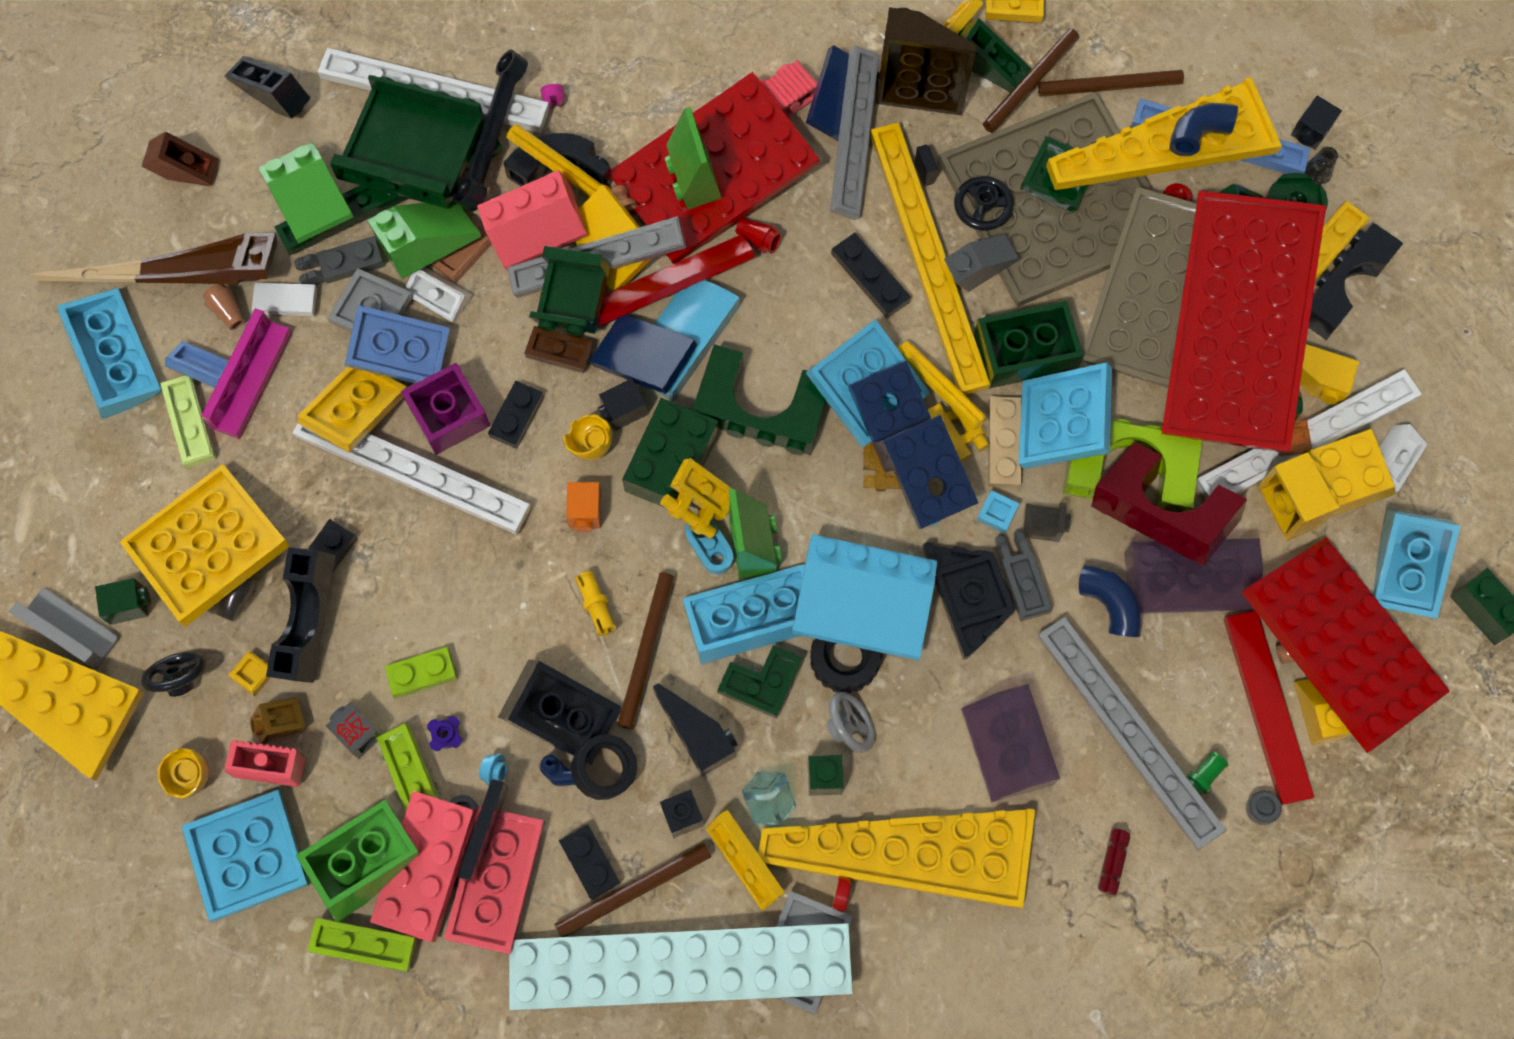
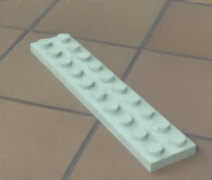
M848 923L514 940L511 955L509 954V1010L511 1011L853 995Z

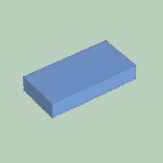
M184 341L165 358V367L214 388L228 363V360Z

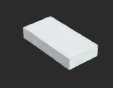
M255 283L251 311L253 312L256 308L264 311L266 315L315 316L317 287L315 284Z

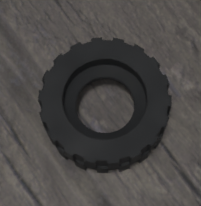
M819 639L813 640L810 652L811 669L815 672L814 676L822 682L825 688H830L833 692L837 693L858 692L864 686H868L873 678L876 677L882 661V653L859 648L862 654L861 663L856 669L845 672L835 668L830 660V651L837 643Z

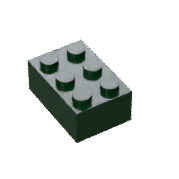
M1068 301L979 318L974 330V338L990 381L989 389L1078 369L1084 357Z
M660 398L622 478L624 491L659 506H662L660 502L666 494L677 499L679 492L670 487L684 459L691 458L704 467L719 434L718 420Z

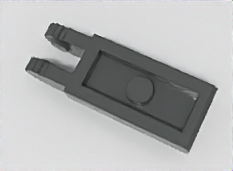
M375 236L317 252V255L307 254L294 261L296 269L300 271L321 267V271H309L299 277L300 284L315 285L324 282L328 284L352 277L357 268L369 272L384 266Z
M1018 531L1014 533V543L1019 555L1012 557L1004 537H996L995 544L1001 559V566L1020 622L1050 614L1052 606L1033 552L1029 550L1023 532Z

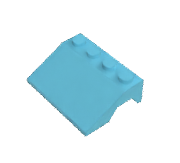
M812 534L805 558L804 573L791 634L919 661L933 595L937 561Z

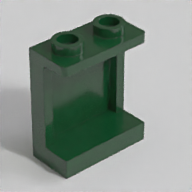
M544 246L542 258L548 262L537 312L530 311L529 318L538 324V328L546 331L555 332L557 327L566 329L567 333L576 336H584L585 332L595 334L611 262L602 254Z

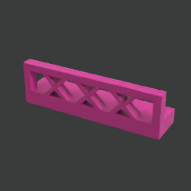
M254 309L201 415L211 429L237 439L241 438L292 335L289 328L270 322L262 310Z

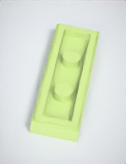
M185 375L160 383L183 466L187 469L215 460L216 456L207 424L201 417L203 410L194 379Z

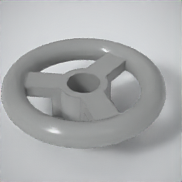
M838 692L834 694L829 704L831 719L827 723L830 735L835 741L839 743L844 742L856 752L864 753L869 751L874 744L875 732L867 710L850 693ZM839 704L843 711L842 713H839ZM851 707L856 711L861 721H859L858 717L853 713ZM859 732L865 736V740L863 743L858 742L852 735Z

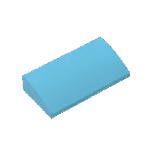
M706 280L680 290L674 295L654 325L694 339L697 347L667 394L658 393L674 402L739 309V297Z
M118 288L57 305L59 317L101 419L133 408L161 392L159 383Z
M805 564L682 598L701 664L801 636L791 633Z

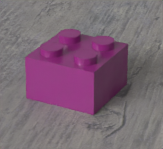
M457 362L401 391L435 455L490 427L483 407Z

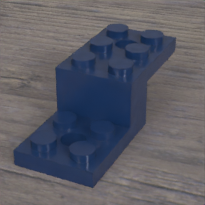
M907 361L848 386L884 472L894 471L918 529L925 528L978 504V500L942 417L939 415L931 418ZM885 394H892L897 399L895 410L888 411L882 406V397ZM932 478H938L943 483V492L939 496H934L929 492L928 483Z

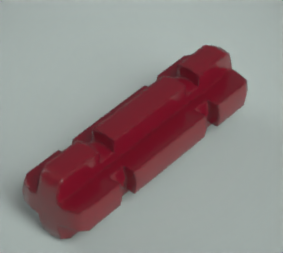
M1113 828L1111 830L1109 842L1112 843L1111 846H1107L1101 871L1104 873V877H1100L1098 890L1109 895H1116L1118 893L1120 882L1117 881V878H1121L1127 854L1124 848L1128 847L1130 841V833L1123 829Z

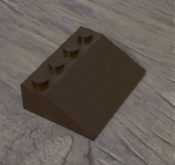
M889 7L876 104L962 116L977 46L920 11L904 7Z

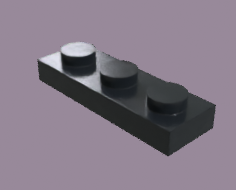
M855 232L831 249V255L887 319L911 302V296Z

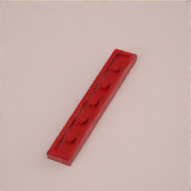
M741 234L604 294L597 327L753 259L755 256L752 247Z
M1256 611L1227 616L1223 620L1276 795L1282 806L1311 800L1315 797L1259 615Z

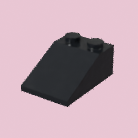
M528 659L498 718L574 756L575 752L588 739L597 735L608 734L621 706L543 662ZM600 748L589 754L586 760L587 764L592 765Z

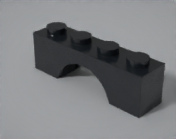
M1374 222L1366 232L1362 229L1358 231L1349 243L1354 246L1350 252L1343 250L1333 263L1337 267L1335 271L1330 273L1327 270L1316 284L1320 289L1316 294H1313L1309 329L1326 341L1353 308L1345 292V280L1355 275L1377 277L1403 245V242Z
M288 547L283 580L287 584L290 593V614L284 632L277 641L271 644L266 677L314 683L335 555L317 550Z

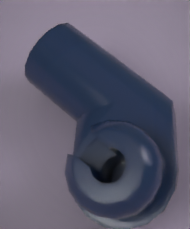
M553 755L543 757L540 763V771L553 785H575L571 776V769H568Z

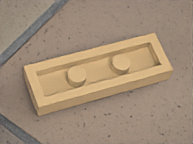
M990 396L988 487L1019 489L1021 486V466L1018 464L1021 423L1020 397Z

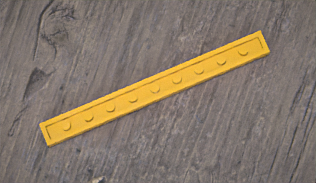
M898 122L871 129L870 137L956 387L964 395L989 389L990 381L955 281L944 260L946 256L900 124Z

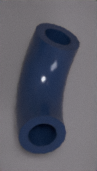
M1207 103L1191 108L1176 122L1170 138V150L1179 156H1192L1200 150V143L1205 135L1210 133L1230 135L1236 122L1238 106L1227 103Z
M1083 565L1079 577V594L1095 598L1105 605L1109 613L1108 633L1126 637H1140L1142 628L1141 611L1132 588L1112 571L1094 565Z

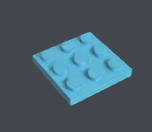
M875 319L813 366L806 374L859 445L864 447L871 442V439L848 386L902 363L906 359ZM909 365V368L919 388L922 398L924 399L927 395L930 394V392L926 388L924 383L921 381V379L918 377V375L915 373V371L912 369V367ZM885 394L882 397V406L888 411H893L897 407V399L892 394Z
M1107 362L1023 381L1018 463L1021 467L1027 469L1110 453L1112 367Z
M279 790L182 825L209 922H216L310 886L307 874L296 857L300 851L282 792Z

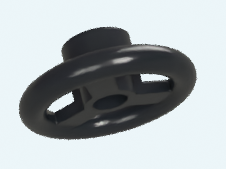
M978 176L965 181L958 188L954 197V207L957 216L965 225L976 230L989 231L997 229L1008 221L1013 212L1014 202L1010 190L1001 181L992 177ZM998 191L1003 197H998ZM966 192L971 195L975 203L976 210L972 218L963 207V198ZM1004 207L1002 214L995 220L981 221L984 213L990 211L991 208Z
M181 652L167 656L152 664L143 673L141 684L146 690L151 692H168V695L171 697L184 695L193 689V681L204 672L206 659L197 652ZM157 673L164 675L161 682L151 681Z

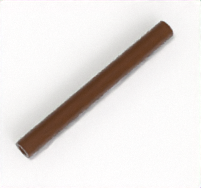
M1068 29L986 118L983 122V127L986 131L990 133L995 132L1079 39V35L1074 29Z
M1183 70L1044 81L1038 83V95L1042 97L1180 85L1184 82Z
M660 572L617 724L621 728L629 730L634 728L675 578L669 573Z
M702 843L554 923L561 937H566L710 859L711 855L705 844Z

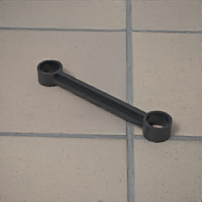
M512 49L506 51L497 63L495 72L499 79L468 175L461 181L455 191L454 201L471 212L477 210V205L483 203L486 198L487 187L483 183L515 84L523 77L528 67L527 59Z

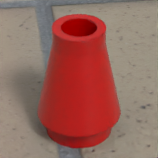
M746 218L740 219L735 230L737 235L742 234L750 244L762 253H774L782 238V233L777 230L776 226L751 221Z

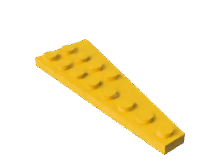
M1249 77L1245 78L1243 83L1230 87V85L1225 86L1220 92L1211 96L1203 95L1194 103L1183 107L1179 105L1147 118L1138 126L1133 128L1125 127L1116 135L1108 138L1105 136L1098 138L1095 143L1081 149L1076 147L1049 158L1046 167L1054 189L1061 190L1278 154L1282 144L1253 78ZM1207 103H1227L1238 106L1236 122L1230 135L1220 133L1205 135L1202 137L1200 150L1192 156H1179L1170 150V138L1175 124L1191 108Z
M0 631V706L82 774L97 781L144 692Z
M1035 809L1002 810L974 814L962 813L961 815L908 817L840 824L828 823L814 826L762 828L758 854L764 863L769 866L832 877L842 876L855 881L1023 909Z

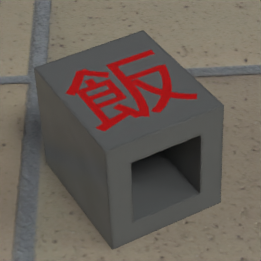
M351 703L346 707L338 708L330 716V722L326 725L338 740L358 759L378 742L376 737L381 735Z

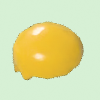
M584 415L576 421H571L568 434L563 435L566 449L580 460L586 461L602 458L609 450L613 441V432L610 424L599 415Z
M174 749L164 756L158 766L159 784L166 795L175 798L186 799L202 791L209 780V766L206 759L193 749Z

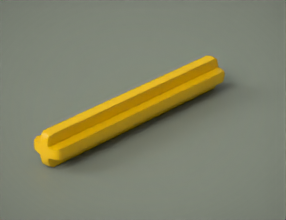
M518 124L512 125L506 135L508 140L552 171L560 170L569 183L589 197L602 185Z
M905 341L898 346L897 349L915 373L971 428L978 429L985 423L986 415L911 342Z

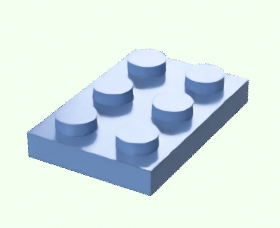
M358 305L344 366L417 383L441 370L450 328Z

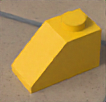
M1309 679L1294 682L1311 745L1343 740L1351 735L1350 731Z

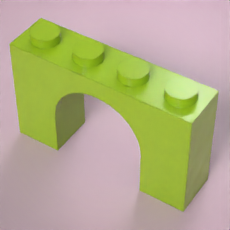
M1124 419L1111 420L1110 452L1119 448H1130L1136 442L1162 455L1158 471L1159 485L1155 506L1171 512L1191 511L1194 505L1202 441L1161 434L1162 428L1155 425L1143 427L1132 425L1130 421ZM1107 454L1067 461L1062 494L1093 500L1095 486L1101 479L1103 460Z

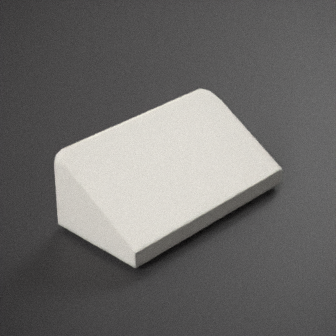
M427 267L411 274L405 287L406 290L411 292L413 300L451 322H455L473 295Z
M1411 424L1394 425L1379 447L1394 482L1395 492L1400 490L1428 445Z

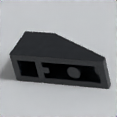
M243 56L224 75L228 81L275 113L291 119L298 115L304 109V105L311 99L290 72Z
M659 683L653 686L656 698L701 777L736 758L734 748L738 744L729 728L723 731L717 721Z

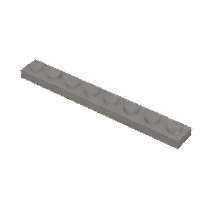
M1064 617L1038 634V639L1194 848L1198 851L1225 833L1226 829L1068 620Z

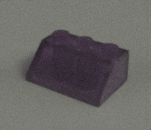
M1029 684L997 692L961 709L991 803L1052 786L1060 779Z

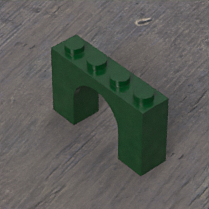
M714 344L692 410L718 420L719 429L726 431L732 437L743 438L745 436L755 439L757 443L763 446L772 447L776 445L783 447L794 455H803V453L811 455L827 401L807 376V370H802L794 398L786 410L772 417L753 416L745 412L738 405L734 397L743 368V352Z

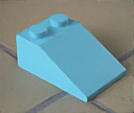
M1387 509L1380 538L1373 596L1383 608L1438 619L1460 525L1451 520Z

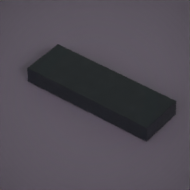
M493 779L490 782L458 873L459 878L465 882L476 883L508 791L507 785L502 781Z

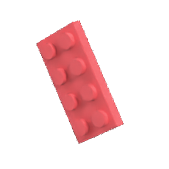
M417 791L412 792L402 827L418 850L419 855L380 890L370 920L371 923L428 942H436L478 812L477 810Z
M479 806V807H478V812H477V815H476V819H475V823H474V826H473L472 833H473V831H474V828H475V825H476V822H477V819H478V816H479V813H480V811H481L482 806ZM500 811L476 883L472 884L459 879L444 940L511 955L545 824L544 820Z

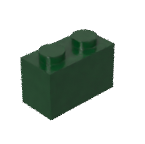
M1488 568L1473 577L1450 596L1494 646L1514 633V596Z

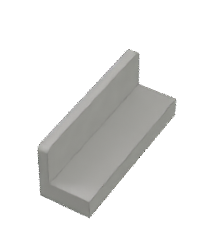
M45 588L41 589L27 608L16 602L9 610L11 614L95 670L98 669L119 641L118 636Z

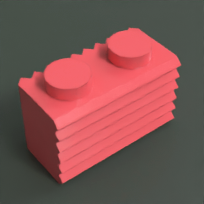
M795 60L790 65L785 64L777 70L776 75L770 79L760 80L787 117H790L811 103L817 87L816 80L798 60Z
M234 739L230 743L225 772L234 778L299 787L306 758L297 749H290L288 746L283 748L282 746H270L269 744L264 745L262 743L258 745L255 742L250 743L247 741L245 743L242 740L238 742Z

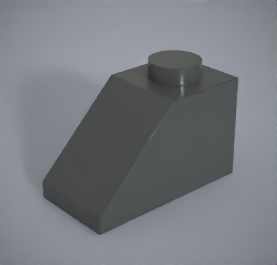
M1006 234L970 242L944 258L957 285L968 292L1020 260Z

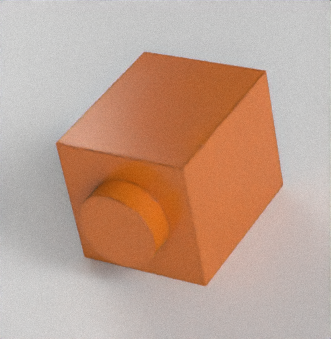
M567 482L566 520L569 528H574L578 532H590L593 528L601 527V488L599 482Z

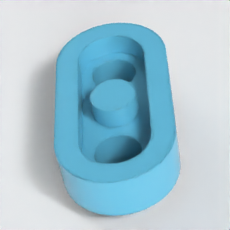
M711 519L709 523L717 529L711 539H708L706 536L703 538L697 537L696 533L690 530V525L686 524V539L703 567L711 574L720 575L726 573L733 564V551L715 522ZM716 555L724 559L719 564L712 561V558Z

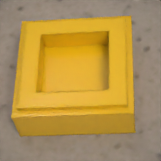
M250 650L228 674L231 679L254 696L259 693L271 678L266 677L268 664Z

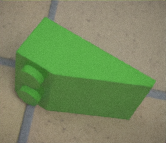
M691 107L685 108L666 144L670 156L665 157V161L670 175L675 173L678 181L673 183L677 200H684L687 209H691L722 199L706 145Z
M313 142L305 146H299L294 151L280 158L272 159L265 165L258 167L298 244L353 218L347 203Z
M454 200L451 201L448 209L428 203L393 206L367 220L380 247L401 279L482 237L461 205L457 204Z
M729 489V521L738 579L758 577L776 572L777 564L782 563L779 544L773 545L772 534L777 533L774 514L768 515L766 504L737 489Z
M383 800L298 853L296 857L336 922H339L367 904L418 856L419 852L386 800Z

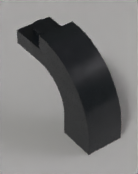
M549 133L536 137L601 184L609 187L613 182L609 163L600 156L596 157L595 145L592 141L569 133ZM520 147L516 148L503 162L507 178L520 187L554 172Z

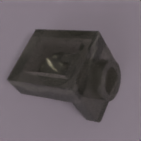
M1060 503L1057 508L1026 504L1022 526L1024 537L1059 542L1064 532L1068 533L1070 529L1071 514L1066 513L1067 504Z

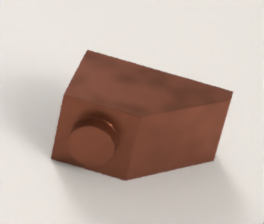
M164 132L149 140L141 167L167 180L210 186L212 185L219 159L168 132Z

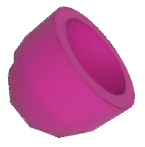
M548 84L540 89L542 101L549 102L550 108H552V103H557V106L560 107L564 102L563 85Z

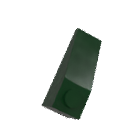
M980 18L965 25L958 33V35L977 46L972 71L1006 91L1011 92L1031 70Z

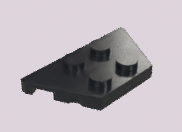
M930 542L924 543L922 548L926 559L937 561L935 583L962 658L966 660L1014 614L1013 603L993 552L983 550L969 551L963 547L953 546V548L934 546V543Z

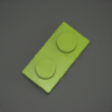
M448 647L385 666L392 696L395 699L458 680Z

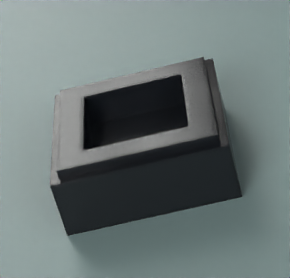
M925 144L917 147L914 161L924 187L934 184L938 170L931 150Z

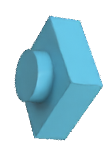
M991 490L977 517V521L1005 534L1019 503Z

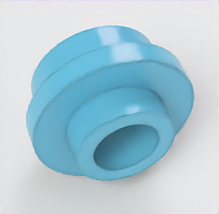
M496 753L494 755H487L483 759L479 769V777L488 786L493 779L503 781L506 778L508 764L505 761V757L502 754Z

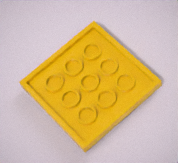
M221 464L119 541L184 628L290 547L288 542L224 464Z

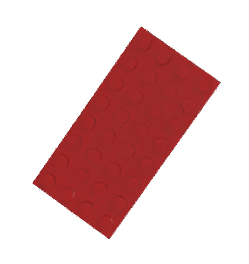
M1199 190L1161 434L1283 453L1290 452L1326 205Z

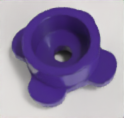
M450 716L447 720L443 721L433 719L428 723L427 729L431 732L432 738L429 745L432 750L440 751L442 748H458L462 744V738L458 730L460 721L457 717ZM447 731L448 735L443 737L442 732Z

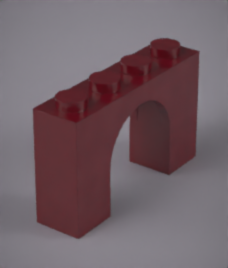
M1134 442L1096 484L1091 507L1144 534L1157 543L1176 551L1187 559L1204 566L1241 521L1247 499L1218 484L1203 504L1194 510L1171 512L1155 506L1147 499L1144 492L1157 478L1162 455Z

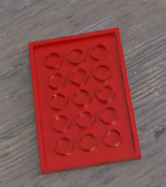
M753 71L693 112L706 145L722 199L691 209H687L684 200H677L673 183L678 181L675 173L670 175L665 161V157L670 156L666 144L675 126L611 169L613 182L616 186L623 185L628 190V197L635 200L638 206L634 209L635 213L645 226L677 216L681 219L687 248L666 254L672 264L683 260L820 164L817 155Z
M1327 537L1241 592L1366 753L1375 749L1450 692Z

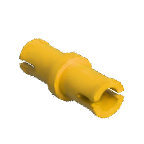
M593 571L580 573V576L577 575L574 580L584 600L582 604L584 611L589 612L597 636L608 635L617 628L607 607L608 599L606 595L601 593Z

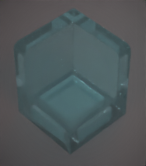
M757 772L742 790L752 821L755 824L781 825L796 807V802L785 773Z

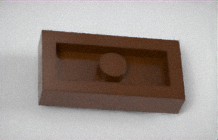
M534 326L524 354L529 359L584 373L593 343L589 340L559 332L542 330Z

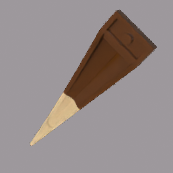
M243 233L221 241L166 255L95 267L34 273L37 281L239 284L246 279L254 281L268 279L278 241L276 233Z

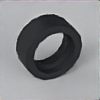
M611 734L597 735L588 739L575 752L571 762V776L576 787L585 796L595 800H609L625 792L634 782L637 773V759L631 746L622 738ZM598 748L612 750L622 763L623 771L621 777L611 786L595 784L586 773L585 763L587 757Z

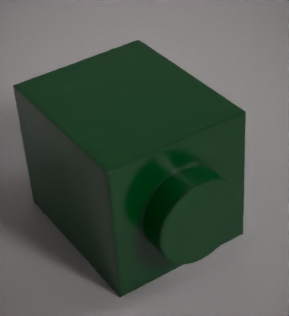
M135 578L95 586L99 617L109 625L148 617L147 606L151 604L150 594L147 587H144Z
M842 755L809 756L807 762L809 796L842 795L844 789Z

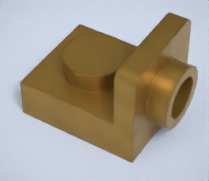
M298 697L262 703L257 706L253 716L250 717V726L253 735H258L260 743L266 744L270 738L302 732L305 729Z

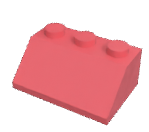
M560 170L477 205L485 232L506 270L510 266L542 256L544 246L560 248L588 236L571 184Z

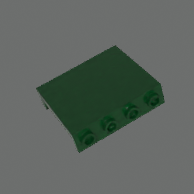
M369 74L368 80L372 89L343 155L334 153L330 162L336 178L448 209L485 121L481 104L471 98L462 99L450 96L443 91H431L413 83L404 84L386 76L377 77Z

